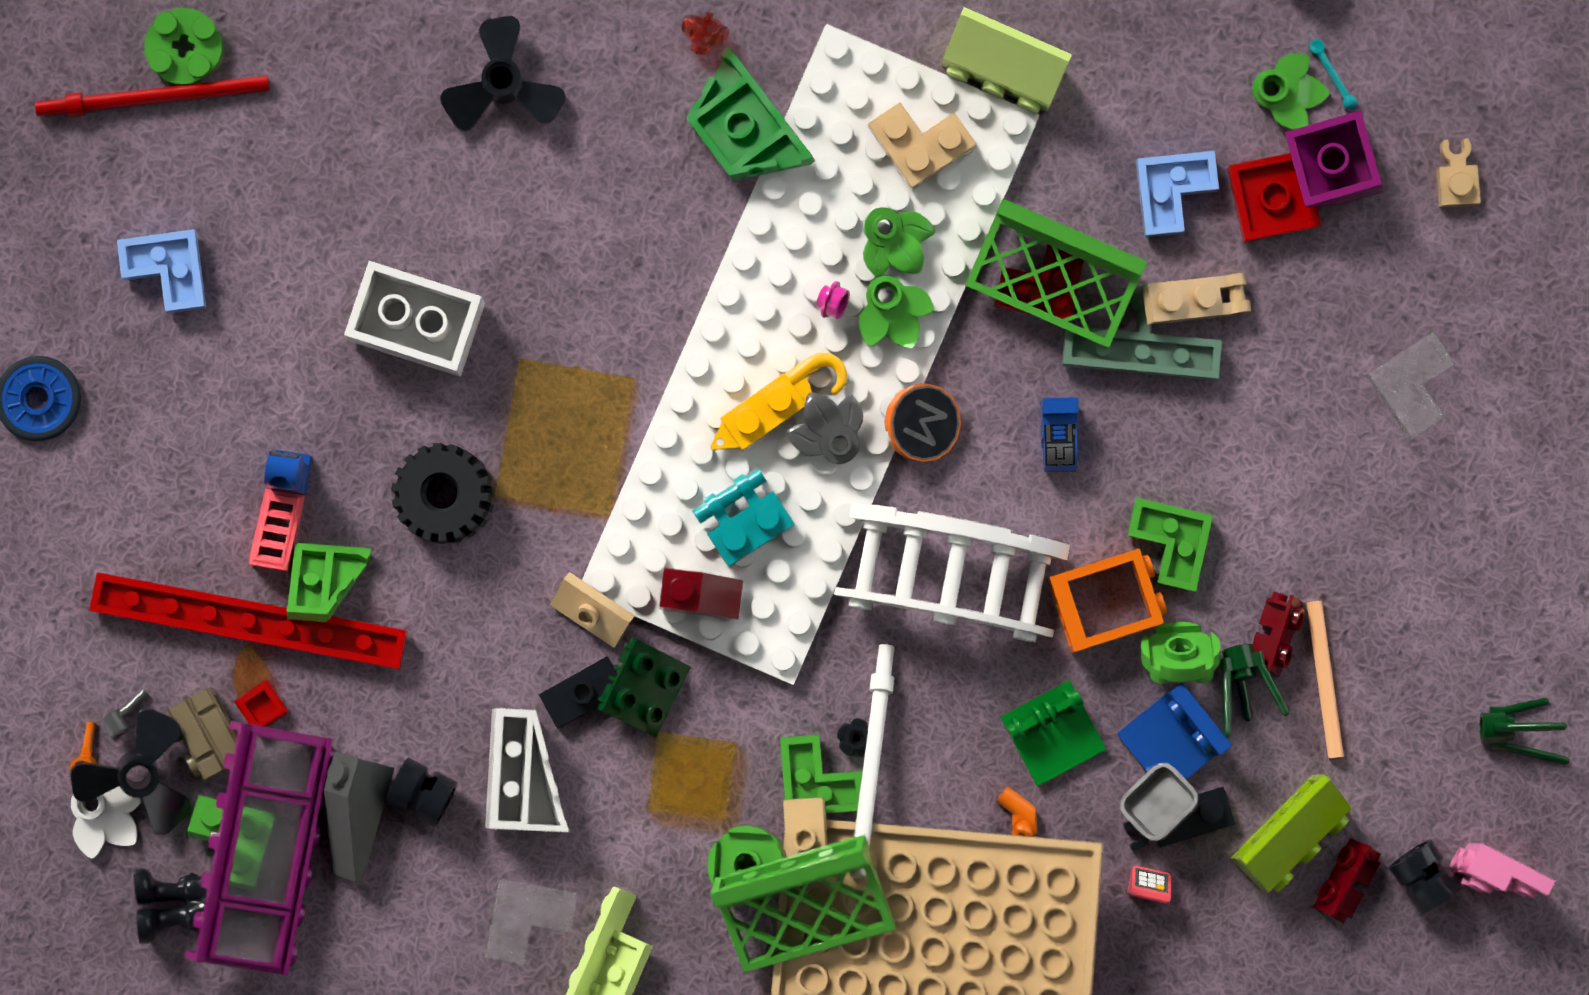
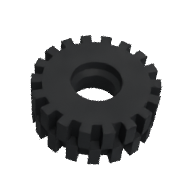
M434 443L432 447L423 446L418 448V453L414 456L409 454L404 459L406 462L404 467L397 468L395 475L398 476L396 483H392L391 491L395 493V499L392 500L393 508L397 509L399 513L397 517L400 522L408 527L407 530L414 535L439 544H445L446 542L454 544L462 542L461 539L464 537L470 538L475 535V530L479 526L483 527L488 520L485 517L488 512L492 513L494 504L491 503V498L495 496V488L491 486L490 482L493 479L490 472L485 469L484 463L467 450L452 444ZM440 478L450 479L457 487L456 501L445 509L434 507L428 499L430 485Z

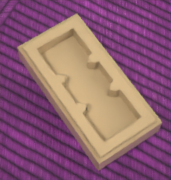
M570 572L563 579L549 604L613 648L619 643L635 616Z
M825 798L783 800L787 857L828 845Z

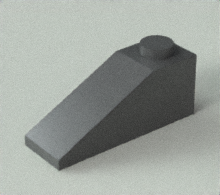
M334 752L324 787L332 874L362 883L395 768Z

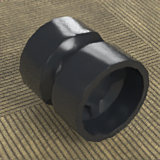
M407 758L388 791L385 803L404 813L413 810L416 819L435 828L444 815L458 782L440 773L431 776L429 775L428 767Z
M1432 839L1415 846L1388 867L1401 886H1409L1408 897L1420 914L1426 913L1442 904L1463 887V884L1452 868L1442 866L1441 863L1444 857ZM1422 870L1427 873V876L1424 877Z

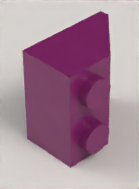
M1361 110L1285 132L1306 208L1345 204L1383 193L1382 182Z

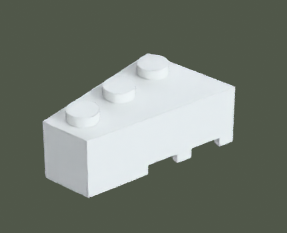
M492 709L485 828L569 832L536 710Z

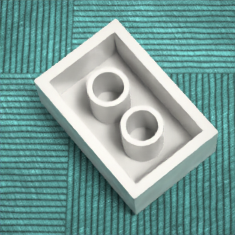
M369 261L344 336L350 342L461 377L485 302L481 296Z

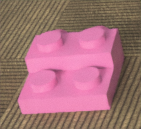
M1468 843L1465 849L1460 847L1450 864L1454 872L1463 876L1461 883L1479 893L1491 894L1492 890L1505 891L1507 889L1521 897L1534 898L1535 894L1548 896L1555 883L1554 880L1484 844Z

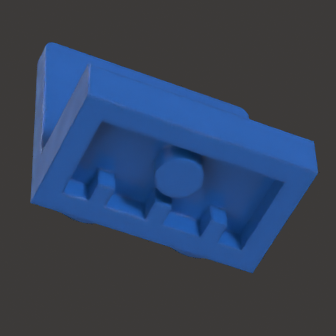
M1183 683L1174 686L1117 734L1146 772L1159 763H1168L1185 779L1189 778L1214 756L1221 755L1232 746L1231 742Z

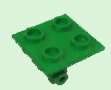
M1070 680L1000 716L1036 786L1107 750L1082 705L1084 703L1077 690H1074Z

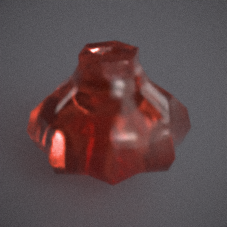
M706 12L702 16L690 14L681 23V30L691 42L690 50L695 54H708L710 48L721 45L730 34L729 28L724 26L720 20L712 19L713 13Z

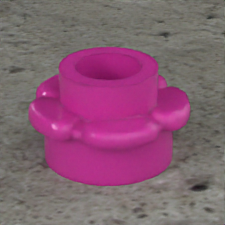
M838 281L833 282L831 287L825 285L821 289L816 303L817 307L821 308V316L823 318L830 316L839 319L848 305L850 291L840 287V282Z

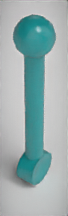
M1320 39L1312 40L1309 45L1310 53L1318 56L1343 98V107L1346 110H1354L1358 105L1357 98L1349 94L1324 53V42Z

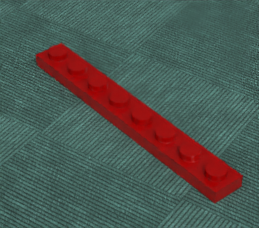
M99 572L96 574L89 607L91 612L394 669H401L408 631L333 616H331L328 622L287 619V608Z

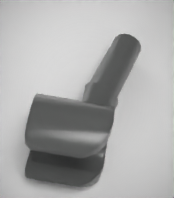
M143 688L124 706L108 713L104 717L103 725L111 738L120 735L130 728L124 717L129 715L149 696Z

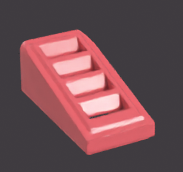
M265 489L251 548L249 565L291 573L295 543L297 542L305 500L304 495ZM272 501L293 505L292 513L271 509ZM269 517L290 520L289 527L268 524ZM266 532L286 535L285 543L265 539ZM263 548L283 550L282 557L262 555Z

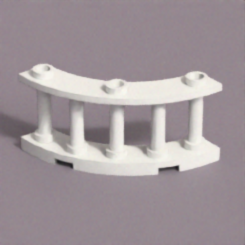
M852 502L849 518L863 521V529H866L867 532L856 589L835 587L834 595L848 598V606L872 610L873 604L921 611L934 614L933 621L956 625L957 619L1014 631L1012 638L1028 642H1036L1037 636L1053 638V629L1035 625L1046 565H1050L1051 559L1067 560L1070 545L1036 535L1025 537L1011 533V529L919 511L918 514L897 511V508ZM887 527L904 529L903 535L907 536L896 596L871 592L882 533L887 532ZM927 533L948 536V543L951 544L940 604L911 599L922 539H927ZM972 541L992 545L991 552L995 553L984 613L956 608L967 547H971ZM1015 551L1028 554L1027 561L1031 562L1020 621L999 617L1010 556H1015Z

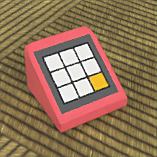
M1133 866L1127 893H1129V896L1167 904L1171 899V875L1167 872Z

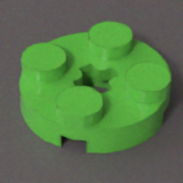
M176 8L168 12H161L155 17L145 37L144 51L151 69L165 82L179 86L201 83L211 73H214L219 68L223 59L224 43L215 23L204 13L191 8ZM187 37L188 42L195 46L194 50L187 51L185 57H179V51L174 49V45L181 42L182 38Z
M1164 623L1156 627L1155 634L1148 638L1147 633L1142 638L1141 662L1144 668L1150 672L1151 680L1158 684H1166L1171 681L1205 683L1213 678L1214 670L1219 666L1220 641L1213 632H1211V637L1202 633L1201 626L1195 623Z
M744 825L728 830V833L723 835L719 841H716L710 850L707 863L709 879L713 884L716 877L743 870L739 869V862L746 861L747 854L752 855V861L756 862V866L787 857L781 839L772 835L766 829L756 826ZM779 893L772 894L771 897H770V899H773V898L776 897ZM764 897L758 898L757 900L762 902ZM745 903L737 904V905H746V906H749V905H747V904H745Z

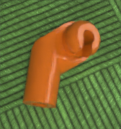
M1007 786L996 802L1012 813V835L1036 837L1038 831L1036 808Z

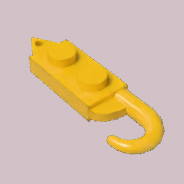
M817 353L808 357L720 418L722 423L710 449L713 451L740 448L744 451L802 411L808 393L812 392L807 377L821 367L827 366L835 370L837 382L831 389V393L837 395L847 382V370L844 363L837 356L830 353ZM717 440H723L724 444L722 446H718L716 444Z

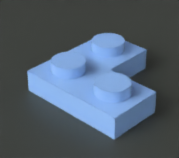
M1215 151L1138 158L1136 160L1144 238L1183 234L1185 232L1181 195L1210 193L1219 190Z
M195 229L117 240L121 278L124 281L161 276L164 306L167 313L206 308L198 237Z

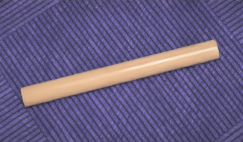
M1322 601L1307 602L1328 758L1344 757Z

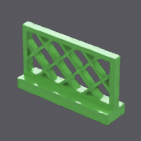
M1002 199L965 286L1109 348L1148 261L1006 199ZM1000 224L1016 230L1022 246L1000 254L994 241ZM1022 233L1036 240L1026 244ZM1043 242L1052 246L1058 262L1036 270L1027 248ZM992 245L996 256L985 260ZM1058 249L1073 256L1062 260ZM1024 250L1032 272L1010 280L1001 258ZM1077 258L1087 261L1093 278L1072 286L1064 263ZM998 260L1006 282L992 288L976 282L981 267ZM1094 265L1108 270V272L1097 275ZM1060 266L1068 288L1046 296L1038 274ZM1117 274L1130 280L1123 296L1110 301L1107 300L1100 279ZM1034 276L1042 298L1027 304L1017 300L1012 284ZM1096 282L1103 304L1082 311L1074 289ZM1008 286L1012 297L996 290ZM1070 292L1078 313L1064 319L1054 316L1048 300ZM1044 302L1047 312L1035 308L1033 305ZM1120 302L1117 311L1113 316V313L1109 305ZM1104 307L1106 308L1111 324L1105 338L1089 331L1084 315ZM1080 318L1083 328L1069 321Z
M865 834L714 879L710 895L715 908H720L744 973L895 930V922L869 854L870 846ZM864 868L868 883L863 892L842 883L848 872ZM838 875H839V877H838L837 880L834 879V878H832V877H834V876H838ZM820 881L832 887L825 903L805 894L810 883ZM802 886L799 891L794 889L796 887ZM838 890L858 900L851 915L830 906ZM870 890H872L874 898L868 895ZM782 892L795 898L787 914L767 905L772 894ZM764 897L762 902L757 900L758 898ZM800 901L820 910L813 926L793 917ZM745 903L757 909L750 925L735 918L731 906ZM866 903L879 910L883 921L867 924L857 919L856 916L862 904ZM762 912L783 922L775 937L755 927ZM825 914L846 923L841 933L830 935L818 929ZM788 924L808 934L803 944L793 946L780 939ZM739 930L745 932V935L743 936V938H742L741 933H740ZM750 935L770 944L766 954L753 958L749 957L745 944ZM813 936L818 938L817 940L811 941Z

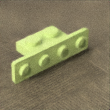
M614 886L610 894L605 897L600 909L601 915L595 929L586 939L585 952L579 966L570 976L569 989L566 995H633L653 948L652 945L622 932L636 899L635 894Z

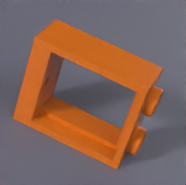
M1140 548L1063 572L1047 579L1071 654L1164 624L1162 616L1167 615L1165 601L1161 592L1154 593L1150 578L1155 577L1153 565L1148 555L1142 556ZM1131 562L1149 618L1086 638L1068 582Z

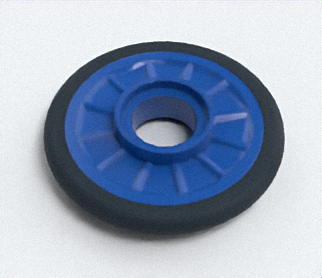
M45 356L27 357L11 365L0 378V420L17 437L29 441L49 440L65 432L76 419L81 404L80 387L72 371L60 361ZM36 388H44L48 393V402L41 409H32L28 404V395Z

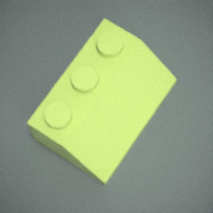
M964 7L943 56L941 66L947 68L946 74L962 82H967L970 78L983 84V91L999 98H1003L1004 94L1017 99L1018 106L1038 113L1039 110L1048 112L1072 54Z

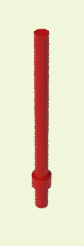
M268 76L90 96H83L82 93L66 94L63 99L36 101L35 111L37 117L67 114L68 117L85 116V112L265 92L270 91Z

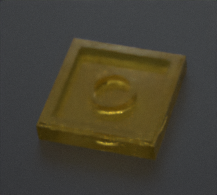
M658 732L648 811L726 821L737 743Z

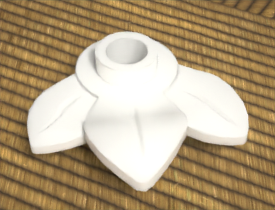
M119 786L96 797L99 803L98 807L94 811H89L85 807V802L78 801L72 796L71 809L77 818L73 827V837L79 849L86 856L95 858L101 851L105 841L120 846L136 844L138 836L137 825L130 812L134 811L141 804V798L128 796Z

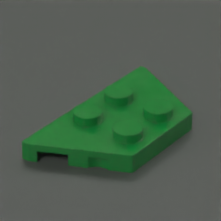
M730 47L726 48L721 55L723 61L713 78L709 77L702 89V97L699 101L695 102L686 119L731 180H740L814 163L815 159L738 57Z

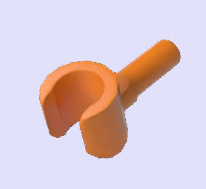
M87 722L80 756L71 762L70 770L79 761L97 764L96 759L92 756L97 723Z

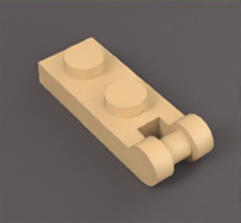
M1245 273L1149 283L1141 286L1147 325L1227 317L1252 312L1250 300L1245 299L1244 286L1247 285ZM1228 289L1230 302L1222 303L1220 290Z

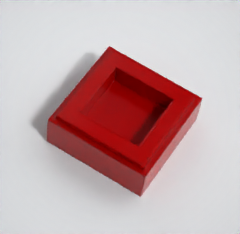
M268 679L234 701L248 724L269 727L290 713Z

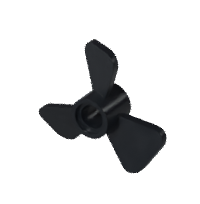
M514 16L487 19L480 25L479 35L490 59L483 68L482 81L449 87L441 93V104L455 127L460 131H470L492 101L507 104L517 100L538 122L549 123L555 119L566 100L564 90L558 86L522 80L517 65L512 62L521 28L519 20ZM500 73H507L513 77L511 85L505 89H497L492 86L494 77Z
M153 708L141 709L136 719V748L125 753L120 758L117 767L80 762L71 768L70 777L75 799L87 802L120 786L122 791L128 796L143 798L151 826L155 833L165 835L171 832L189 814L190 802L184 794L159 781L155 761L179 738L181 728L177 720ZM135 766H143L149 771L147 777L138 782L130 780L127 777V773Z

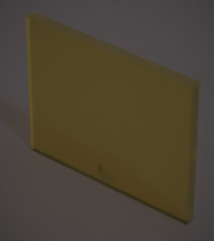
M519 358L495 497L547 505L550 509L558 507L610 516L635 378L585 370L580 366L567 367Z

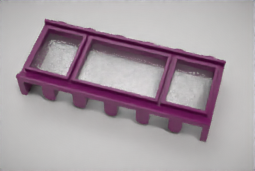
M230 721L229 729L238 730L234 754L227 753L224 759V768L231 770L226 793L220 792L216 800V807L222 809L223 812L219 833L212 832L208 842L209 848L215 849L211 872H204L201 878V887L208 889L204 911H196L193 919V926L200 929L196 951L186 950L185 958L199 963L288 976L289 967L294 965L297 957V944L294 943L297 927L302 925L305 915L302 898L304 888L309 886L312 878V866L309 862L311 851L317 846L319 841L320 829L317 825L319 809L321 810L325 806L324 782L326 772L332 763L335 752L334 748L331 747L333 739Z

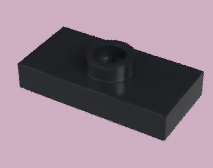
M608 656L538 694L557 729L599 706L600 701L597 700L598 697H601L607 683L613 684V681L608 679L609 675L613 677L617 675Z

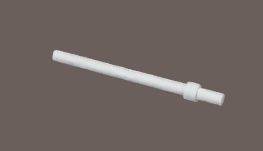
M888 644L879 645L876 673L871 675L869 691L873 693L854 835V837L865 834L868 844H870L888 695L893 694L895 679L891 675L895 647ZM864 868L852 871L849 876L854 878H865L866 875Z

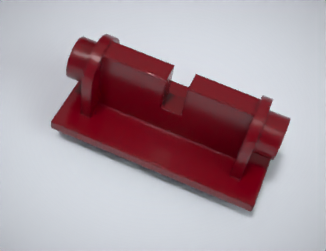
M1273 592L1271 598L1266 599L1259 622L1261 626L1272 628L1271 634L1267 635L1256 631L1253 647L1254 652H1263L1265 664L1268 665L1269 672L1280 677L1282 668L1286 669L1290 664L1293 654V647L1290 646L1294 631H1299L1303 624L1305 610L1302 608L1303 602L1294 595H1290L1288 603H1286L1287 595Z
M1350 838L1347 845L1338 853L1336 865L1328 880L1321 885L1318 891V899L1313 908L1330 915V917L1343 924L1347 918L1352 919L1364 895L1353 887L1356 882L1365 887L1369 886L1381 864L1378 861L1381 853L1372 849L1373 847Z

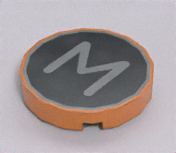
M926 383L914 384L896 393L887 407L884 420L885 431H888L891 440L889 442L893 449L904 458L920 462L937 460L948 453L957 441L961 427L960 411L952 395L942 387Z

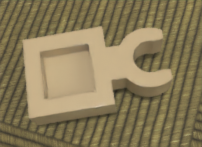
M1468 138L1461 141V154H1453L1450 151L1449 140H1443L1440 144V155L1447 162V167H1438L1436 169L1439 208L1476 206L1481 203L1478 165H1466V158L1471 153V142Z

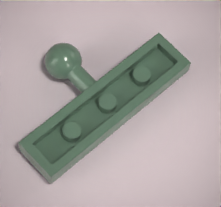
M1146 284L1138 286L1131 297V305L1137 312L1136 332L1117 330L1109 348L1065 329L1062 366L1209 381H1218L1222 340L1152 334V325H1147L1141 286ZM1088 327L1090 332L1104 338L1108 329Z

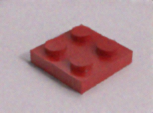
M1290 153L1233 164L1227 167L1243 243L1320 228L1321 221L1318 208L1305 207Z

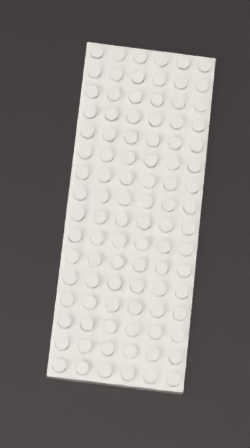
M825 25L784 118L812 154L815 162L807 166L759 175L582 581L635 615L634 617L794 685L864 523L863 521L849 518L852 502L872 504L895 450L889 442L891 440L888 431H885L884 420L887 407L896 393L902 389L925 382L964 292L967 279L1040 116L1039 114L833 26ZM901 102L923 134L955 112L977 145L974 149L911 190L868 128V123ZM879 207L893 209L898 214L905 211H915L926 217L935 229L933 236L920 242L924 254V264L919 274L904 273L890 265L888 270L881 275L895 277L903 286H916L923 289L933 303V312L918 317L919 337L914 348L899 346L887 336L870 347L865 343L860 333L859 316L868 305L866 300L867 288L877 278L869 271L863 259V250L868 240L864 234L863 224L868 213ZM885 219L881 220L878 224L879 232L883 235L888 233L890 229L889 222ZM838 281L840 282V287L850 291L846 310L839 319L830 316L823 318L821 316V308H818L816 305L818 295L825 285L831 287L833 282ZM883 289L878 293V298L880 301L887 303L893 299V294L890 290ZM817 353H830L837 356L844 363L847 370V382L837 395L831 393V389L837 382V374L831 367H821L808 376L807 380L812 393L826 395L837 406L850 395H853L863 410V423L856 433L859 439V450L851 461L844 464H834L823 455L806 456L792 445L787 436V430L796 425L806 423L804 409L744 451L740 448L713 451L710 449L722 423L720 418L808 357ZM836 437L832 441V446L836 451L841 452L847 448V441L843 437ZM719 439L716 444L722 446L724 441ZM759 468L767 482L754 489L755 493L761 499L774 491L795 525L728 568L707 533L718 527L719 523L712 516L700 524L692 510L705 503L703 499L708 495L714 493L716 496L733 485V479L741 474L747 476ZM742 497L724 510L729 518H732L749 507L744 497ZM664 568L703 572L743 580L739 620L660 610L659 601Z

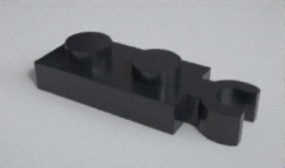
M1224 786L1199 793L1196 810L1167 838L1157 841L1158 847H1164L1235 825ZM1129 820L1123 824L1124 829L1134 827ZM1142 835L1139 841L1129 844L1130 849H1141L1150 840Z

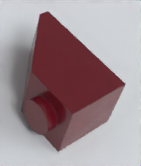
M664 568L659 608L665 611L739 620L743 580L703 572Z

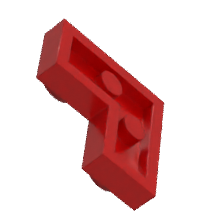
M1048 244L1042 268L1058 262L1052 246ZM1058 249L1062 260L1073 256ZM1080 258L1064 263L1072 286L1080 282L1084 260ZM1060 266L1044 271L1040 275L1038 274L1046 296L1068 288ZM1005 267L1010 280L1029 273ZM1002 271L999 284L1006 282ZM1034 276L1012 284L1019 301L1027 304L1042 298ZM1008 286L997 290L1012 297ZM1077 288V289H1074V292H1075V295H1076V296H1077L1078 288ZM1070 292L1048 300L1054 316L1061 319L1072 316L1074 302ZM995 299L994 307L1029 314ZM1044 302L1033 305V307L1047 312Z

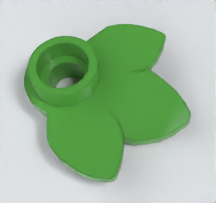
M1291 53L1282 57L1274 69L1261 72L1255 78L1252 85V94L1256 102L1265 108H1270L1276 123L1290 130L1308 126L1309 121L1306 110L1318 106L1330 94V91L1323 83L1306 74L1309 69L1310 57L1309 55ZM1268 83L1275 84L1278 88L1277 95L1270 96L1266 94L1264 90L1265 85Z
M886 207L872 210L866 216L863 224L864 234L868 239L863 250L865 265L876 277L883 275L890 265L904 273L919 274L924 264V254L920 242L935 234L932 223L915 211H905L898 214L893 209ZM885 219L889 222L890 229L888 233L883 235L878 230V224L881 220Z
M879 276L867 288L866 300L868 305L859 316L860 333L865 343L870 347L887 336L899 346L914 348L919 337L918 317L933 312V303L923 289L916 286H903L898 279L892 276ZM883 289H888L892 292L893 299L890 302L884 303L878 298V293Z

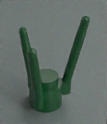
M1253 644L1236 645L1222 651L1223 658L1220 659L1223 683V733L1226 737L1231 735V675L1233 682H1237L1245 721L1249 722L1252 720L1246 680L1256 677V669L1259 670L1282 715H1289V709L1265 664L1262 651L1254 652Z
M1548 698L1526 701L1505 707H1489V713L1480 714L1481 744H1490V751H1508L1550 762L1569 763V758L1566 756L1507 742V740H1514L1515 732L1567 729V724L1564 722L1515 723L1513 716H1506L1546 706L1549 704Z

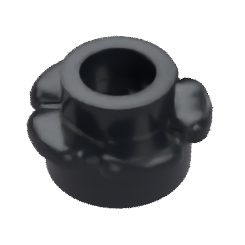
M854 718L848 724H842L838 729L839 748L844 754L848 756L856 755L857 757L865 756L869 727L865 720ZM854 734H858L860 736V740L858 742H855L853 740Z

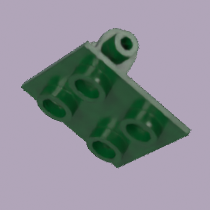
M631 638L629 644H624L623 647L625 648L618 662L622 663L621 667L615 664L613 666L614 669L618 670L616 677L611 675L608 677L609 680L613 681V684L607 683L601 697L597 699L600 701L597 709L657 738L688 674L690 666L636 638Z

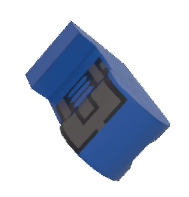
M1078 397L1043 398L1040 402L1041 448H1043L1044 472H1076Z
M280 450L270 451L265 467V486L271 490L306 495L312 456Z

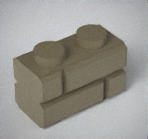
M206 688L168 709L170 717L176 719L180 725L181 734L176 742L183 740L190 754L185 756V760L194 776L202 775L204 780H212L228 771V769L224 768V759L227 753L234 754L238 732L237 730L229 729L231 719L215 689Z

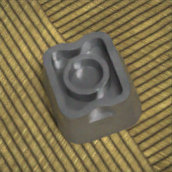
M1159 763L1152 767L1124 794L1120 801V810L1143 836L1149 840L1159 841L1167 838L1196 810L1198 794L1193 786L1174 767L1168 763Z

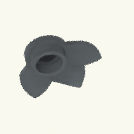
M808 393L804 406L806 423L796 425L787 430L790 442L799 452L806 456L823 455L834 464H844L851 461L859 450V439L856 433L863 423V410L853 395L846 397L837 406L826 395ZM843 437L847 441V448L841 452L836 451L832 446L834 438Z

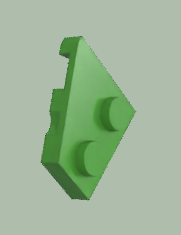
M295 543L287 619L328 622L371 562V548Z

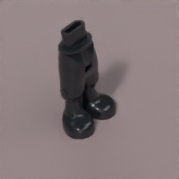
M147 869L134 870V889L138 906L173 900L186 902V905L180 906V908L137 909L139 944L151 943L156 938L158 932L176 925H181L183 929L194 932L200 930L193 926V919L196 911H204L208 889L201 887L202 876L190 873L181 877L178 883H164L155 880ZM270 879L257 880L254 892L228 886L227 894L272 901ZM224 907L221 924L249 918V915L250 918H255V911Z

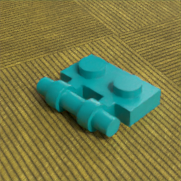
M759 468L747 476L741 474L733 479V485L716 496L714 493L708 495L703 499L705 503L692 510L700 524L712 516L719 523V526L707 533L728 568L795 525L774 491L761 499L755 493L754 489L767 482ZM744 497L749 507L729 518L724 509Z

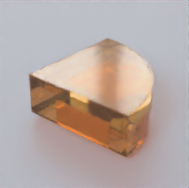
M248 643L240 651L234 666L233 685L239 698L273 676L251 643Z

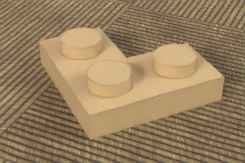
M901 102L868 123V128L911 190L974 149L977 145L955 112L923 134Z

